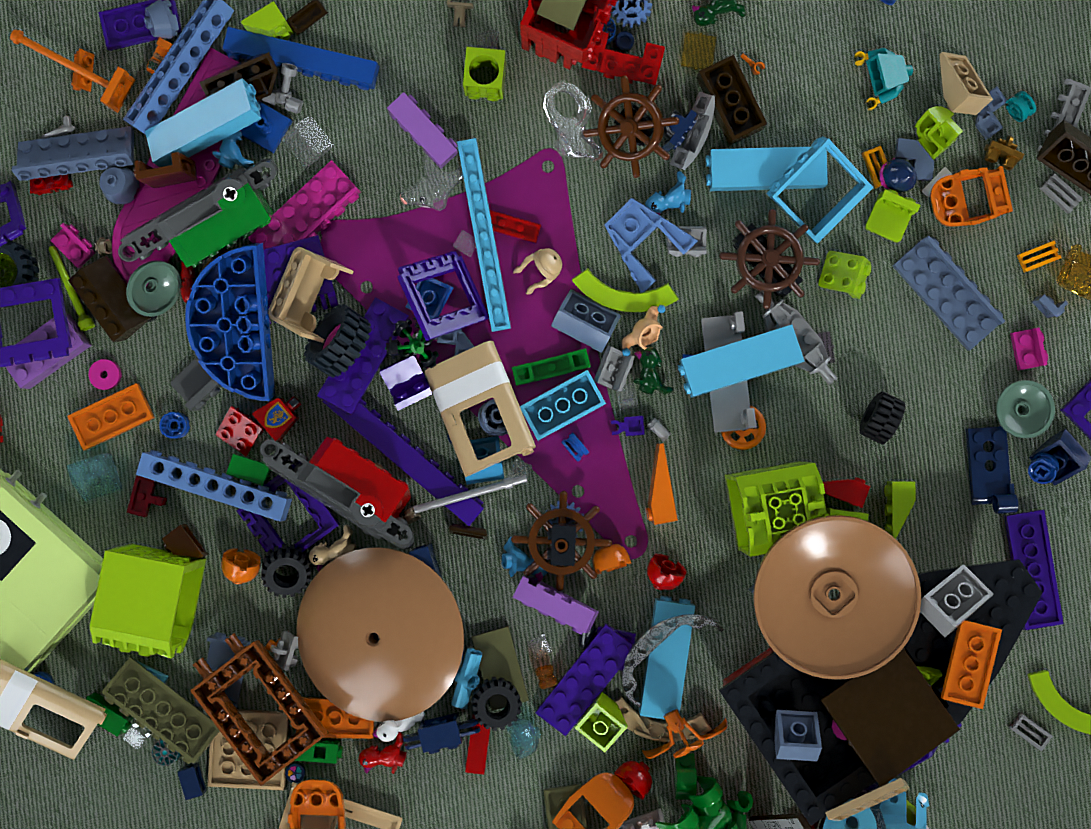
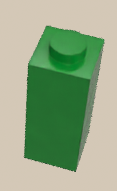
M96 692L86 698V700L105 708L104 713L107 716L101 725H97L116 737L129 731L132 726L131 720L133 717L131 715L125 716L119 711V706L108 703L104 697Z
M322 738L296 758L295 761L337 764L338 760L343 757L344 747L341 746V740Z

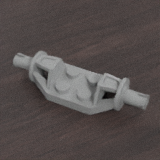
M760 292L755 296L762 305L764 292ZM771 298V307L766 309L762 315L766 332L793 325L804 360L807 359L814 366L811 367L804 361L801 364L795 365V367L807 371L810 375L818 372L827 385L832 384L838 377L827 366L832 358L827 355L822 339L796 309L785 304L783 299L779 302H774ZM770 313H771V315L773 316L774 320L776 321V323H777L776 325H774V323H773V321H772V319H771V317H770V315H769Z

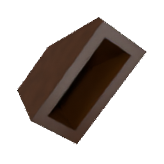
M186 524L179 525L162 538L165 549L174 555L202 558L208 555Z

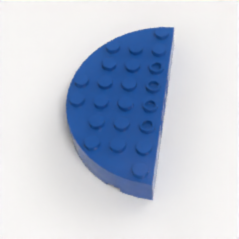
M253 243L226 252L214 259L202 270L191 288L189 300H187L185 322L190 346L195 351L199 364L213 380L227 390L236 392L246 398L270 401L275 396L264 248L263 243Z

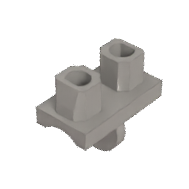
M288 631L282 632L277 646L272 645L270 647V651L274 652L273 659L285 671H288L289 667L296 666L298 659L294 655V651L299 649V637Z

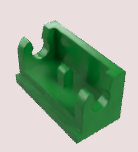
M233 454L226 474L264 486L268 482L271 470L262 462Z

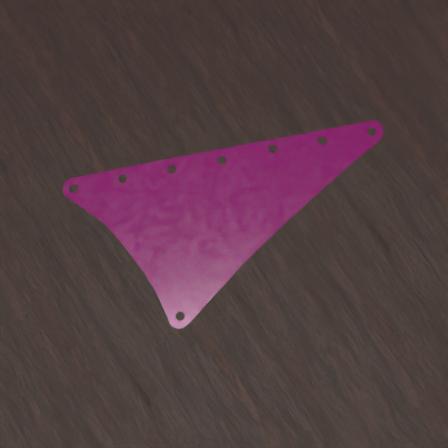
M551 148L539 151L525 162L485 183L490 210L541 224L537 243L494 232L511 329L492 332L490 319L461 329L474 347L487 341L494 342L519 406L586 370L589 371L594 380L600 365L597 350L551 327L570 289L586 297L572 281V278L580 274L581 271L566 173L562 157L556 150ZM543 162H553V171L550 173L544 172L542 170ZM466 192L426 205L430 208L420 207L383 218L331 220L332 223L329 227L319 231L322 234L320 242L324 256L354 271L353 274H349L339 270V274L335 279L366 310L369 309L376 297L409 315L408 319L412 321V325H410L413 329L410 334L412 336L420 329L415 327L416 321L413 320V317H416L413 311L406 308L408 300L397 278L400 275L398 268L456 251L458 256H462L488 313ZM553 249L562 260L563 265L560 274L546 287L536 288L532 294H526L528 287L546 279V277L541 274L534 260L527 264L521 273L513 274L514 269L520 266L527 256L537 250ZM455 271L434 277V279L453 287L439 316L471 306ZM369 281L372 283L373 289L370 293H363L360 286L362 282ZM399 335L397 337V340L402 345H404V342H410L407 337L400 338ZM436 339L431 342V346H424V351H437L439 356L436 358V364L455 356L456 345L437 343ZM587 349L590 368L516 386L512 367ZM417 354L416 359L418 361L420 354ZM595 382L606 403L605 405L540 440L536 439L525 418L536 447L533 449L534 452L529 455H517L558 495H560L561 491H566L567 503L570 505L574 502L575 509L580 507V514L585 515L593 506H598L600 511L589 521L591 527L604 539H610L612 544L623 546L627 550L630 560L637 559L647 549L648 535L636 500L619 434L612 435L611 432L617 431L616 424H611V421L615 420L607 388ZM494 398L487 399L468 409L478 417L480 407L485 402ZM572 432L589 451L587 455L581 457L579 462L574 459L561 443L562 440H567ZM508 434L499 436L508 447L511 446L512 443ZM568 444V447L573 451L575 455H577V453ZM576 485L584 488V494L580 498L572 494V489ZM629 535H633L637 539V544L633 548H629L625 544V538Z

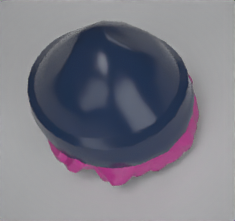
M893 158L891 161L883 164L879 171L881 185L898 193L912 189L917 180L914 167L904 159Z

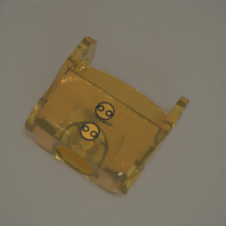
M1076 244L1068 250L1062 263L1057 283L1060 287L1087 300H1091V255L1081 252L1082 245Z

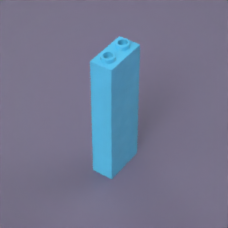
M240 79L146 130L145 134L152 162L159 167L172 165L171 153L179 152L189 158L262 119L259 112L261 107L255 98L256 90L253 85Z
M811 147L711 149L709 155H706V167H709V174L706 175V185L710 186V191L769 190V187L775 181H779L784 176V171L791 166L793 167L798 162V157L802 153L807 152ZM824 148L785 189L824 188L828 185L827 150Z
M789 325L683 358L679 361L678 371L680 376L685 378L686 383L683 385L686 394H690V397L693 398L804 362V358L793 325Z
M669 596L655 598L639 706L640 716L665 719L663 716L675 709L680 713L695 605L691 603V600L679 598V601H673L672 597Z

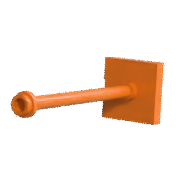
M15 29L10 35V40L14 44L22 43L105 87L106 90L100 101L116 113L120 111L136 81L126 70L117 67L113 77L108 81L25 37L24 32Z

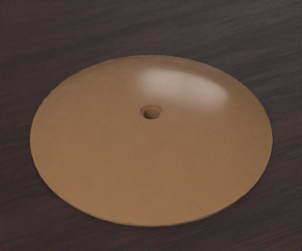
M381 547L363 548L348 552L334 559L319 571L306 589L299 607L297 617L298 648L308 676L321 694L331 703L358 718L378 722L398 721L422 713L445 694L459 670L464 649V629L457 602L442 578L431 567L410 554ZM373 633L379 636V641L374 638Z

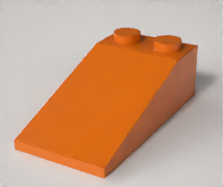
M664 443L656 444L648 499L649 508H645L647 520L651 521L654 525L678 521Z

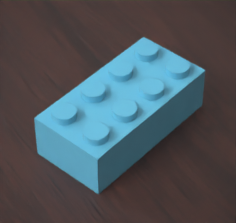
M586 370L521 405L520 408L536 439L540 440L606 403L589 371Z

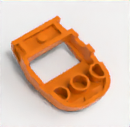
M1003 166L988 170L987 167L960 170L958 173L938 180L930 193L933 213L938 222L947 227L976 225L1013 211ZM983 177L991 213L969 218L961 181Z
M609 772L597 774L569 797L552 823L558 829H586L569 810L583 795L608 822L609 826L606 829H619L632 813L634 808L633 794L615 774Z
M310 779L299 783L294 788L290 799V814L288 815L290 829H301V815L338 816V829L346 828L343 794L336 784L328 780Z

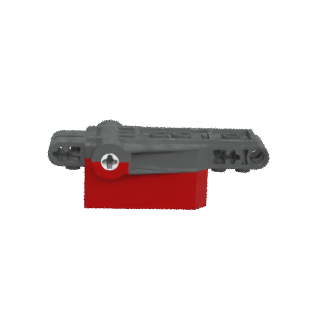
M327 436L310 461L308 460L309 458L300 452L295 454L292 447L285 442L280 444L275 440H266L261 444L260 452L264 457L262 461L267 468L360 527L365 534L374 536L378 540L383 538L402 550L409 549L413 545V533L408 527L407 521L399 517L411 498L409 485L404 481L396 480L387 470L379 469L375 466L374 462L368 458H362L354 449H348L343 446V443L335 437L330 438ZM398 529H399L400 535L403 536V537L406 535V536H407V539H404V538H403L402 540H400V537H399V535L397 534V533H398Z

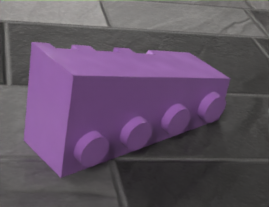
M403 92L387 107L390 117L394 121L396 120L405 132L410 133L413 141L423 147V151L440 169L443 168L458 154L457 144L451 138L447 139L443 135L444 130L439 124L436 123L434 125L429 120L431 116L425 109L420 110L416 106L418 102L411 94L407 96Z
M523 576L513 595V598L521 601L522 604L537 609L539 613L545 616L555 618V621L562 625L567 624L571 626L573 631L581 635L583 632L589 633L599 611L558 591L554 587L542 581L539 582L533 576Z

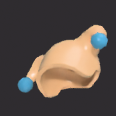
M664 305L651 306L645 317L635 323L633 331L622 338V354L624 356L630 355L629 348L631 346L638 345L645 350L646 346L658 340L660 329L662 330L663 327L657 321L658 313L665 312Z

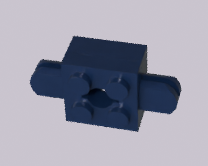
M459 712L421 721L418 732L405 735L403 741L408 742L405 744L406 750L422 747L423 753L429 752V754H434L442 748L455 749L459 747L464 736L476 734L481 729L480 726H475L479 724L476 718L461 722Z

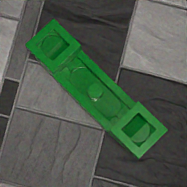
M585 348L556 357L514 366L512 371L516 386L590 368L591 365L587 349Z

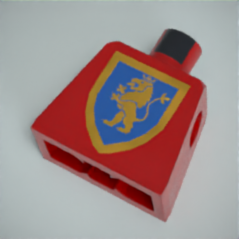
M295 396L287 402L283 398L278 397L253 412L252 415L275 441L280 442L298 421L299 417L294 411L302 404Z

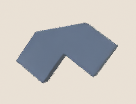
M997 86L989 91L993 100L976 115L975 126L985 140L1003 129V126L993 112L1003 106L1007 99Z
M898 138L895 158L912 160L917 180L932 181L934 160L918 140Z
M461 329L437 338V343L456 345L455 356L474 347Z

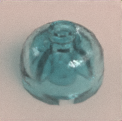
M522 718L516 722L513 720L511 727L507 725V732L511 731L509 742L515 756H519L518 759L520 760L532 755L538 747V739L541 738L539 728L534 727L532 722Z

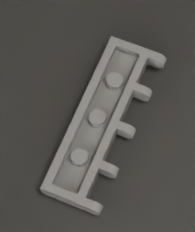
M1065 79L1064 84L1070 87L1066 95L1060 94L1058 96V100L1062 101L1063 104L1059 113L1052 112L1051 117L1056 119L1053 129L1063 120L1075 128L1077 127L1091 87L1072 79ZM1045 130L1044 135L1048 136L1051 130Z

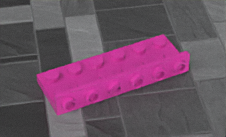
M331 160L272 215L268 225L262 228L259 227L248 239L252 243H263V248L266 249L316 236L321 229L324 230L332 223L331 220L335 216H340L349 203H354L359 198L361 191Z

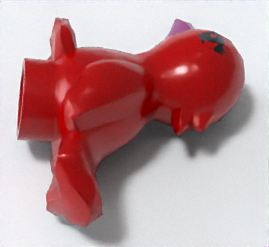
M398 732L394 744L385 747L381 751L378 750V745L375 747L372 745L361 751L358 761L364 767L366 774L377 765L392 767V774L396 772L398 766L403 767L407 752L402 751V744L404 743L402 732Z

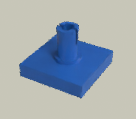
M258 101L261 107L259 112L262 119L241 129L240 132L246 139L274 154L290 127L292 120Z

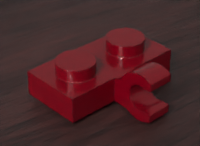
M136 475L126 513L145 518L148 517L151 503L158 506H166L167 498L153 495L157 481Z

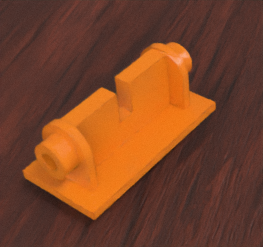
M79 48V51H76V54H74V63L93 72L94 54ZM73 72L71 85L73 90L81 91L83 89L91 92L92 81Z

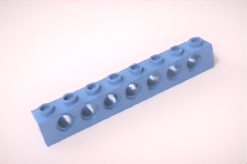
M203 0L123 118L124 121L143 134L149 128L159 124L161 119L167 114L172 103L177 99L184 85L187 84L194 70L199 66L204 55L209 51L214 40L220 35L221 30L230 20L234 10L223 0Z
M150 450V452H142L136 475L280 522L285 521L292 498L287 497L285 492L276 490L275 493L269 491V487L262 485L256 487L251 485L249 481L240 479V481L235 480L233 476L226 473L219 475L215 473L216 470L204 467V469L198 468V464L186 461L185 464L179 462L180 458L161 456L162 453L159 451ZM160 463L164 465L162 472L159 470ZM178 468L182 471L180 478L176 474ZM196 474H198L200 477V481L198 484L194 481V476ZM213 480H216L218 483L216 490L212 487ZM232 485L236 488L234 496L230 493ZM250 491L254 494L253 501L248 499ZM267 497L271 498L272 500L271 507H268L266 505Z

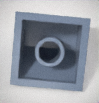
M776 710L774 739L776 759L818 760L822 745L817 712Z

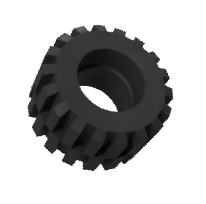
M884 391L878 393L872 399L862 417L859 433L881 445L885 444L894 435L902 421L905 412V402Z
M282 544V547L279 548L277 545L274 547V551L270 549L267 556L265 555L262 563L261 580H263L264 587H268V592H274V595L277 597L280 594L282 598H287V595L294 597L296 592L298 594L302 593V589H306L308 582L310 583L311 561L306 551L302 553L301 547L296 549L293 544H290V547ZM282 565H290L296 568L297 572L291 576H282L276 572V569Z
M491 677L492 680L488 681V679H485L484 684L479 683L477 685L478 689H474V696L471 697V707L480 725L483 724L488 730L490 727L493 731H497V728L505 730L504 726L508 725L511 727L512 721L516 722L518 720L517 714H521L520 706H522L518 691L510 681H505L501 677L499 679ZM495 694L504 695L507 698V704L502 711L491 713L486 710V701Z

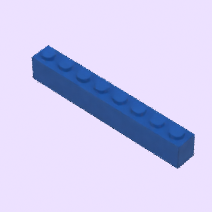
M231 27L227 28L222 48L229 58L239 60V58L247 60L256 55L270 52L277 67L282 68L283 63L295 65L298 68L297 71L302 72L304 76L313 77L315 75L328 82L336 80L345 86L353 84L362 90L375 89L380 69L376 61Z

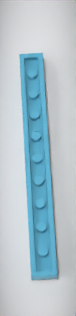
M477 139L458 141L457 145L491 330L495 332L511 329Z

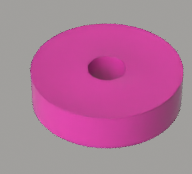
M107 359L94 362L88 374L91 384L101 390L115 388L120 383L122 377L118 364ZM105 371L108 374L106 378L103 377Z

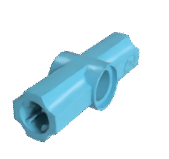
M470 648L466 651L462 667L459 668L454 679L457 682L451 703L454 707L467 709L471 692L479 684L480 678L477 672L483 654L479 650Z

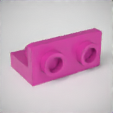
M62 223L60 225L62 229L50 241L80 269L96 252L91 248L93 245L86 238L82 239L78 235L80 231L75 226Z
M1039 327L1010 333L1017 370L1047 365L1048 353L1044 350V334Z

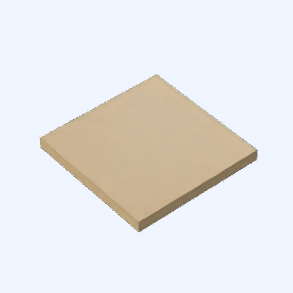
M237 709L269 753L288 740L289 718L283 711ZM219 732L210 743L207 787L285 790V771L287 766L260 786L222 733Z
M899 778L825 813L828 820L841 821L909 790L910 787L904 779Z

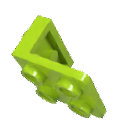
M884 190L877 197L865 224V229L898 243L904 235L911 216L918 212L921 205L917 204L916 200L910 197L903 198L899 196L898 192L894 190Z
M829 251L818 285L821 288L845 292L852 298L860 299L861 294L866 289V278L871 273V262L864 256Z

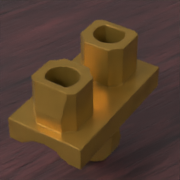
M1008 136L1006 140L999 138L997 142L992 140L984 148L987 151L985 161L996 163L998 157L1004 158L1002 166L1006 170H1012L1017 162L1023 159L1024 153L1016 150L1018 145L1012 143L1014 139L1012 136Z

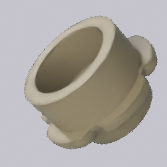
M100 237L95 243V250L101 256L111 254V240Z
M413 507L407 509L404 512L405 516H403V519L408 524L414 523L421 518L420 513L415 514Z

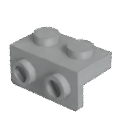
M677 226L698 240L686 254H690L693 257L707 254L706 226ZM667 237L668 254L675 257L682 256L683 254Z
M607 346L594 382L608 389L621 392L626 384V378L633 366L635 356L631 354L624 356L622 351Z

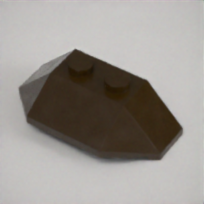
M266 52L228 67L199 83L206 97L243 79L248 84L253 85L256 90L255 98L258 101L272 94L278 69L270 52Z

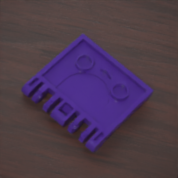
M319 235L264 249L268 309L290 257L297 247H302L325 257ZM324 279L317 296L320 295L321 305L325 310L328 309L324 294L328 295L331 308L339 304L332 280ZM315 303L311 310L312 313L317 312Z

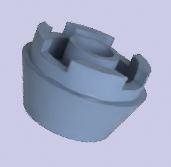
M157 0L145 8L146 17H144V22L153 37L172 39V36L178 35L177 18L169 9L172 5L169 0Z
M113 167L105 170L99 181L104 196L114 204H128L135 199L134 195L137 192V188L140 189V183L136 179L134 172L126 167Z
M492 399L485 402L478 412V421L481 429L490 436L508 434L495 400Z

